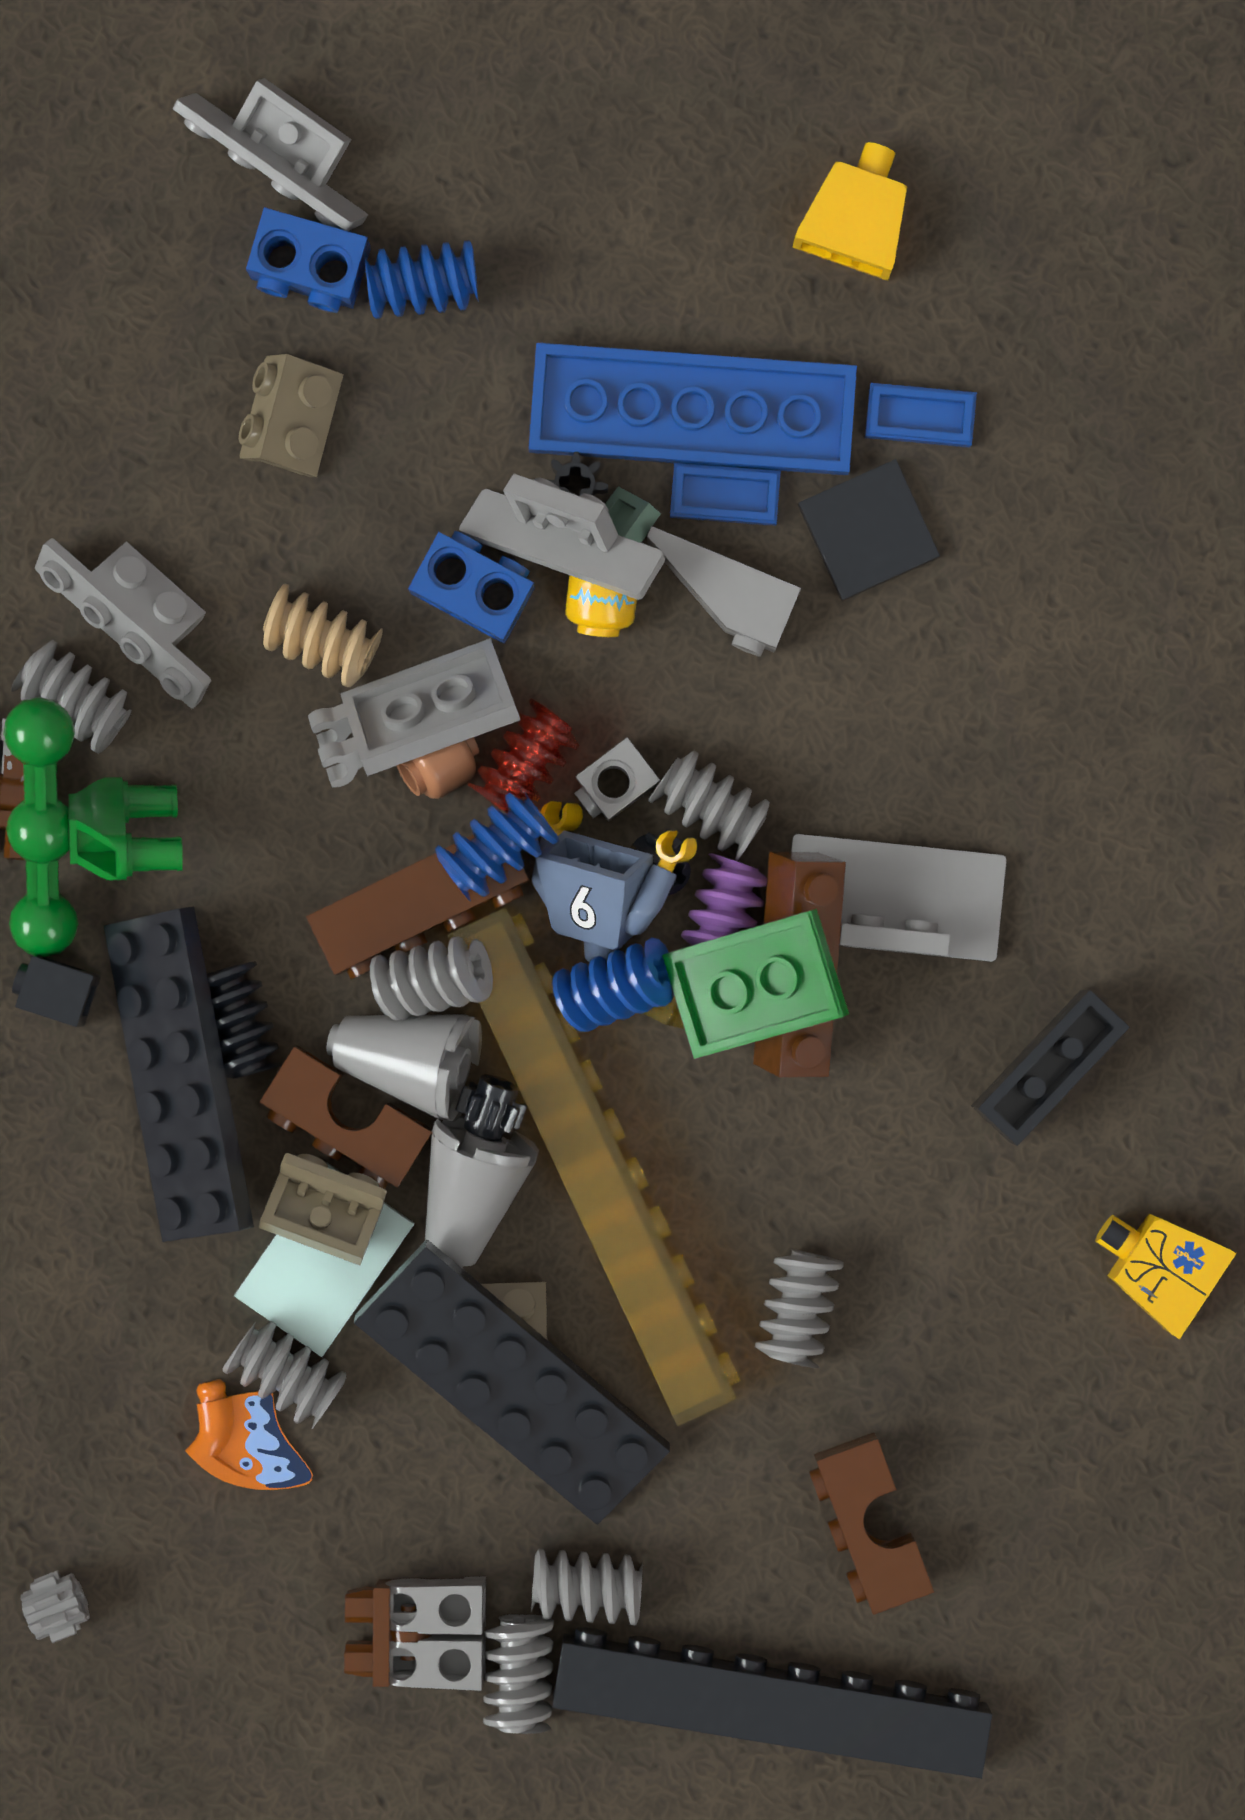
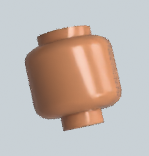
M473 737L399 764L397 768L404 782L415 795L420 796L424 793L432 799H439L474 777L476 772L474 756L479 753V748Z

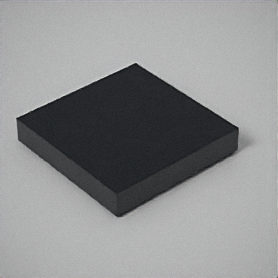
M896 459L798 503L801 514L841 602L940 557Z

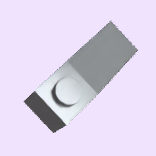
M651 526L647 536V543L651 547L663 552L665 557L664 563L722 630L734 636L732 645L760 657L764 649L775 652L801 588Z

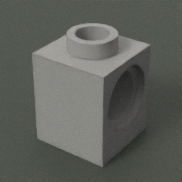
M627 737L576 776V780L582 787L574 794L593 819L602 813L609 822L657 786L660 780ZM619 769L627 775L630 785L627 792L621 797L609 798L600 792L598 780L606 770Z

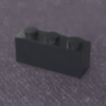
M1080 990L971 1107L1009 1143L1018 1146L1130 1027L1091 990Z

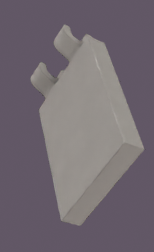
M491 638L340 693L343 704L332 708H320L308 715L313 733L330 729L316 736L320 746L318 753L323 768L331 766L326 770L332 787H341L351 782L361 767H364L367 776L521 720ZM352 733L353 737L346 740L347 736Z

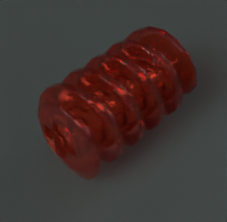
M532 698L528 702L537 716L532 717L520 713L519 717L521 720L517 721L524 732L523 735L511 731H506L503 735L511 751L507 752L494 748L490 753L498 765V769L481 765L477 770L486 785L483 787L472 783L467 784L471 789L506 814L509 812L505 800L506 794L510 792L517 798L522 799V797L526 798V793L531 800L538 802L541 799V795L533 785L534 781L537 780L547 784H552L554 778L546 768L547 763L564 767L567 763L558 748L565 746L577 750L580 746L571 733L572 728L556 714Z

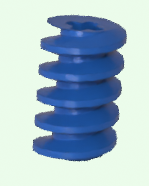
M470 240L464 241L460 257L455 256L448 242L442 244L439 259H434L427 244L421 245L418 261L412 260L406 246L400 247L396 263H391L384 248L378 250L375 265H370L365 256L370 309L375 319L382 318L386 302H389L397 317L403 316L407 300L411 301L418 315L425 313L428 298H432L439 313L446 311L450 296L454 297L461 311L467 309L471 294H475L479 302L474 251Z
M510 792L505 795L509 810L507 814L490 806L487 809L491 821L490 827L483 825L476 819L470 821L474 839L471 841L458 832L452 835L456 847L454 854L440 845L435 848L438 860L470 902L469 889L482 897L490 893L486 876L491 877L500 884L507 881L503 867L504 863L518 871L524 868L520 852L522 849L536 858L539 857L542 852L538 837L541 836L552 844L559 842L558 835L526 793L527 799L524 801Z
M649 938L645 942L644 948L640 944L634 943L627 947L626 954L623 951L614 950L608 955L607 960L604 957L597 956L590 960L589 966L579 962L572 967L571 972L563 968L555 972L552 980L553 993L563 1017L578 1031L589 1032L599 1025L607 1026L617 1019L625 1020L635 1013L643 1014L653 1007L668 1005L672 1002L674 992L662 957L663 954L669 952L665 944L659 939Z

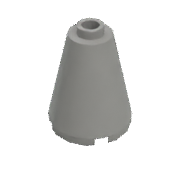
M466 1014L411 1015L401 1021L393 1020L386 1015L346 1016L340 1025L334 1024L327 1040V1054L333 1056L335 1068L440 1120L457 1121L462 1113L456 1111L455 1108L462 1088L467 1081L471 1062L478 1066L482 1046L481 1024L478 1020H474L475 1017H470Z
M461 1115L457 1121L443 1120L441 1123L437 1119L432 1130L425 1241L428 1239L463 1269V1266L476 1264L535 1165L539 1149L534 1142L516 1131H513L511 1140L502 1137L499 1141H492L475 1136L465 1130L463 1127L465 1116Z

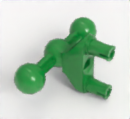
M34 697L22 700L10 711L5 720L3 730L4 739L9 751L23 763L24 800L12 810L8 818L6 832L13 850L26 860L27 894L15 904L10 915L9 927L16 944L29 955L48 957L60 954L73 942L79 923L73 905L59 893V859L70 851V864H78L106 880H127V877L132 876V873L135 871H182L183 851L181 836L132 838L131 833H126L125 823H129V818H177V784L128 785V780H122V777H104L76 794H68L69 807L58 799L57 762L69 752L73 744L75 728L69 713L59 703L48 698Z

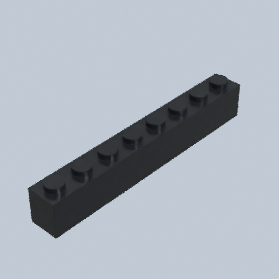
M577 1627L575 1635L565 1633L563 1635L552 1708L982 1779L992 1712L987 1703L980 1702V1694L976 1692L951 1688L948 1690V1696L926 1693V1685L910 1680H895L894 1688L874 1685L873 1676L855 1671H843L841 1679L820 1676L821 1669L819 1667L800 1662H790L788 1670L766 1667L767 1659L745 1653L736 1654L735 1661L713 1658L714 1650L698 1645H683L681 1652L660 1649V1641L643 1636H630L628 1644L608 1641L607 1632L588 1627Z

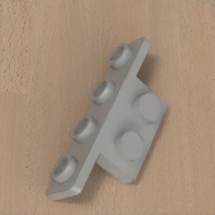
M263 78L256 81L235 120L197 93L177 99L173 110L186 118L184 124L192 132L204 138H214L229 149L228 155L241 166L248 169L257 168L272 179L271 185L280 194L293 200L300 199L315 209L316 218L324 225L350 231L362 225L368 216L366 212L326 185L352 139L267 79Z
M513 474L503 490L505 495L489 489L482 490L459 527L462 534L479 543L637 600L644 597L665 562V557L661 550L619 536L608 513V508L601 500L590 494L583 493L577 496L560 490L554 483L544 478L531 480Z
M49 539L43 545L35 565V569L40 574L43 582L54 592L62 593L79 608L82 616L90 625L95 628H101L115 640L128 659L134 663L142 664L160 680L163 689L170 696L182 700L192 709L197 706L202 700L211 679L175 646L202 621L206 612L127 541L91 572L55 539Z

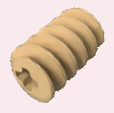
M283 584L270 606L263 626V645L265 649L274 651L283 643V655L288 660H294L303 651L302 664L305 668L313 669L322 661V674L326 678H332L342 669V685L352 687L370 666L379 647L383 629L381 628L371 639L365 637L367 621L361 619L352 630L346 629V611L342 610L332 621L327 620V602L323 601L313 612L307 610L309 594L303 592L291 603L288 601L289 585Z

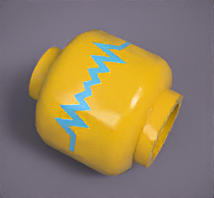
M569 575L565 612L567 618L574 624H577L578 633L598 637H618L620 629L627 628L634 622L637 599Z

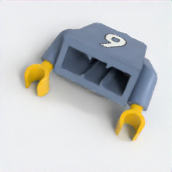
M548 802L542 807L540 812L558 835L559 842L552 844L541 837L540 848L542 854L536 858L532 874V884L547 907L551 928L557 934L584 941V954L587 961L590 962V960L597 956L604 957L607 960L608 955L612 951L620 949L633 935H640L645 932L663 907L677 877L672 873L676 863L689 861L695 855L697 850L696 840L694 838H686L681 845L680 852L676 855L672 849V843L676 838L677 831H667L661 834L656 841V851L661 859L658 865H654L652 854L568 832L577 829L581 824L583 818L581 806L577 803H566L562 809V818L560 820L559 813L562 802Z

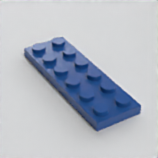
M536 343L529 453L573 456L574 452H579V455L582 457L848 475L850 472L857 366Z

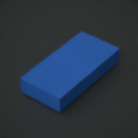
M870 383L865 438L971 448L977 392Z
M674 463L670 518L776 526L781 471Z

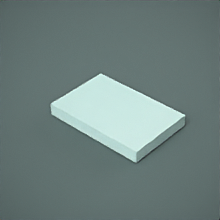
M328 1162L326 1163L328 1168L340 1172ZM384 1202L382 1212L361 1265L276 1235L234 1296L323 1357L415 1223Z

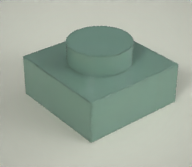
M619 486L605 504L618 535L639 543L645 539L651 526L661 515L649 502Z

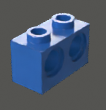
M264 207L246 270L251 280L258 281L256 289L263 293L287 298L288 292L293 291L309 296L307 303L315 308L338 313L340 305L354 308L366 267L365 256L368 260L371 246L366 236ZM279 246H289L296 250L293 262L284 268H276L268 263L270 253ZM338 260L348 266L347 272L340 281L328 283L319 278L320 270L327 262Z
M454 531L451 538L438 532L408 587L409 592L422 601L505 644L535 589L534 582L526 579L530 571L507 557L502 556L499 562L496 563L479 554L483 546L458 531ZM449 558L458 559L466 565L465 576L460 582L453 585L443 584L436 577V571L440 563ZM493 584H505L512 589L514 593L513 600L507 608L492 610L484 604V593Z

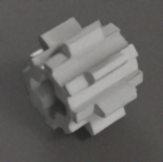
M57 1570L34 1579V1582L30 1584L31 1590L23 1592L20 1598L28 1627L37 1640L50 1636L51 1642L55 1643L75 1635L77 1630L81 1629L80 1623L88 1621L90 1618L87 1599L80 1582L73 1573L61 1577Z

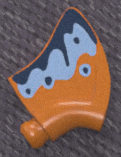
M221 1379L198 1385L196 1392L200 1403L196 1405L199 1418V1433L185 1452L199 1466L224 1482L256 1490L288 1489L304 1486L312 1481L313 1474L310 1468L288 1441L279 1425L273 1393L264 1399L258 1397L259 1391L227 1396L226 1384Z

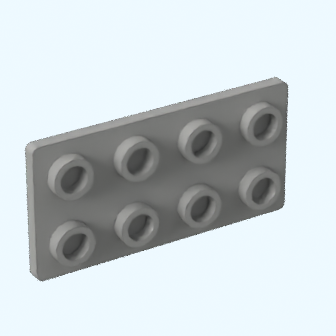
M796 834L793 837L791 852H819L846 862L839 946L989 962L996 960L1006 870V857L1004 855Z

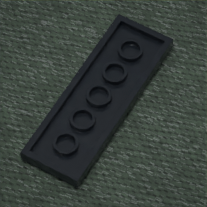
M194 906L105 925L104 932L162 1242L253 1228L254 1223Z
M428 1239L355 1314V1325L596 1525L670 1452V1443Z

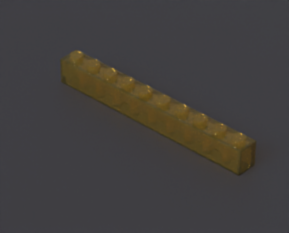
M505 907L448 934L449 940L456 936L463 938L469 949L472 940L478 939L483 943L488 953L493 974V990L489 998L479 1002L677 1426L737 1399L732 1385L740 1382V1377L728 1352L717 1355L709 1336L717 1333V1328L705 1303L695 1307L686 1287L695 1283L682 1254L672 1258L663 1238L672 1235L659 1205L649 1209L640 1190L649 1186L636 1156L626 1160L617 1141L626 1137L614 1109L610 1108L603 1112L594 1092L603 1088L591 1060L588 1059L580 1063L572 1047V1043L580 1040L577 1030L568 1023L562 1013L557 1015L549 998V995L553 993V979L544 962L536 966L533 964L526 946L535 941L522 914L511 917L508 908Z

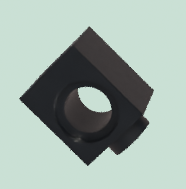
M31 956L29 964L22 963L14 979L12 993L19 995L15 1007L74 1027L85 1026L101 975L46 957Z

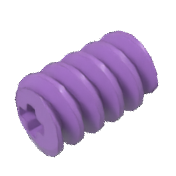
M709 853L708 855L721 867L703 870L702 876L714 887L713 889L696 890V898L703 902L707 908L689 911V918L697 923L700 929L684 930L681 937L689 944L695 945L738 932L739 928L757 926L758 922L747 914L745 910L748 907H763L764 901L753 893L752 890L753 887H767V877L754 867Z

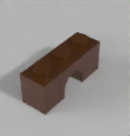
M293 1047L260 1103L270 1108L266 1117L294 1133L297 1126L316 1137L312 1143L313 1147L336 1161H339L343 1154L362 1165L357 1173L373 1178L379 1184V1187L385 1189L388 1183H391L398 1188L430 1139L433 1129L390 1102L384 1106L377 1119L370 1126L352 1128L344 1125L338 1120L332 1108L333 1092L344 1074L302 1047Z
M875 1433L864 1435L814 1454L818 1468L810 1470L809 1474L819 1501L830 1498L837 1518L827 1523L838 1553L849 1549L856 1569L846 1572L857 1604L868 1600L871 1611L875 1615L934 1593L916 1541L911 1533L892 1540H881L869 1534L864 1528V1514L869 1504L877 1497L896 1490Z

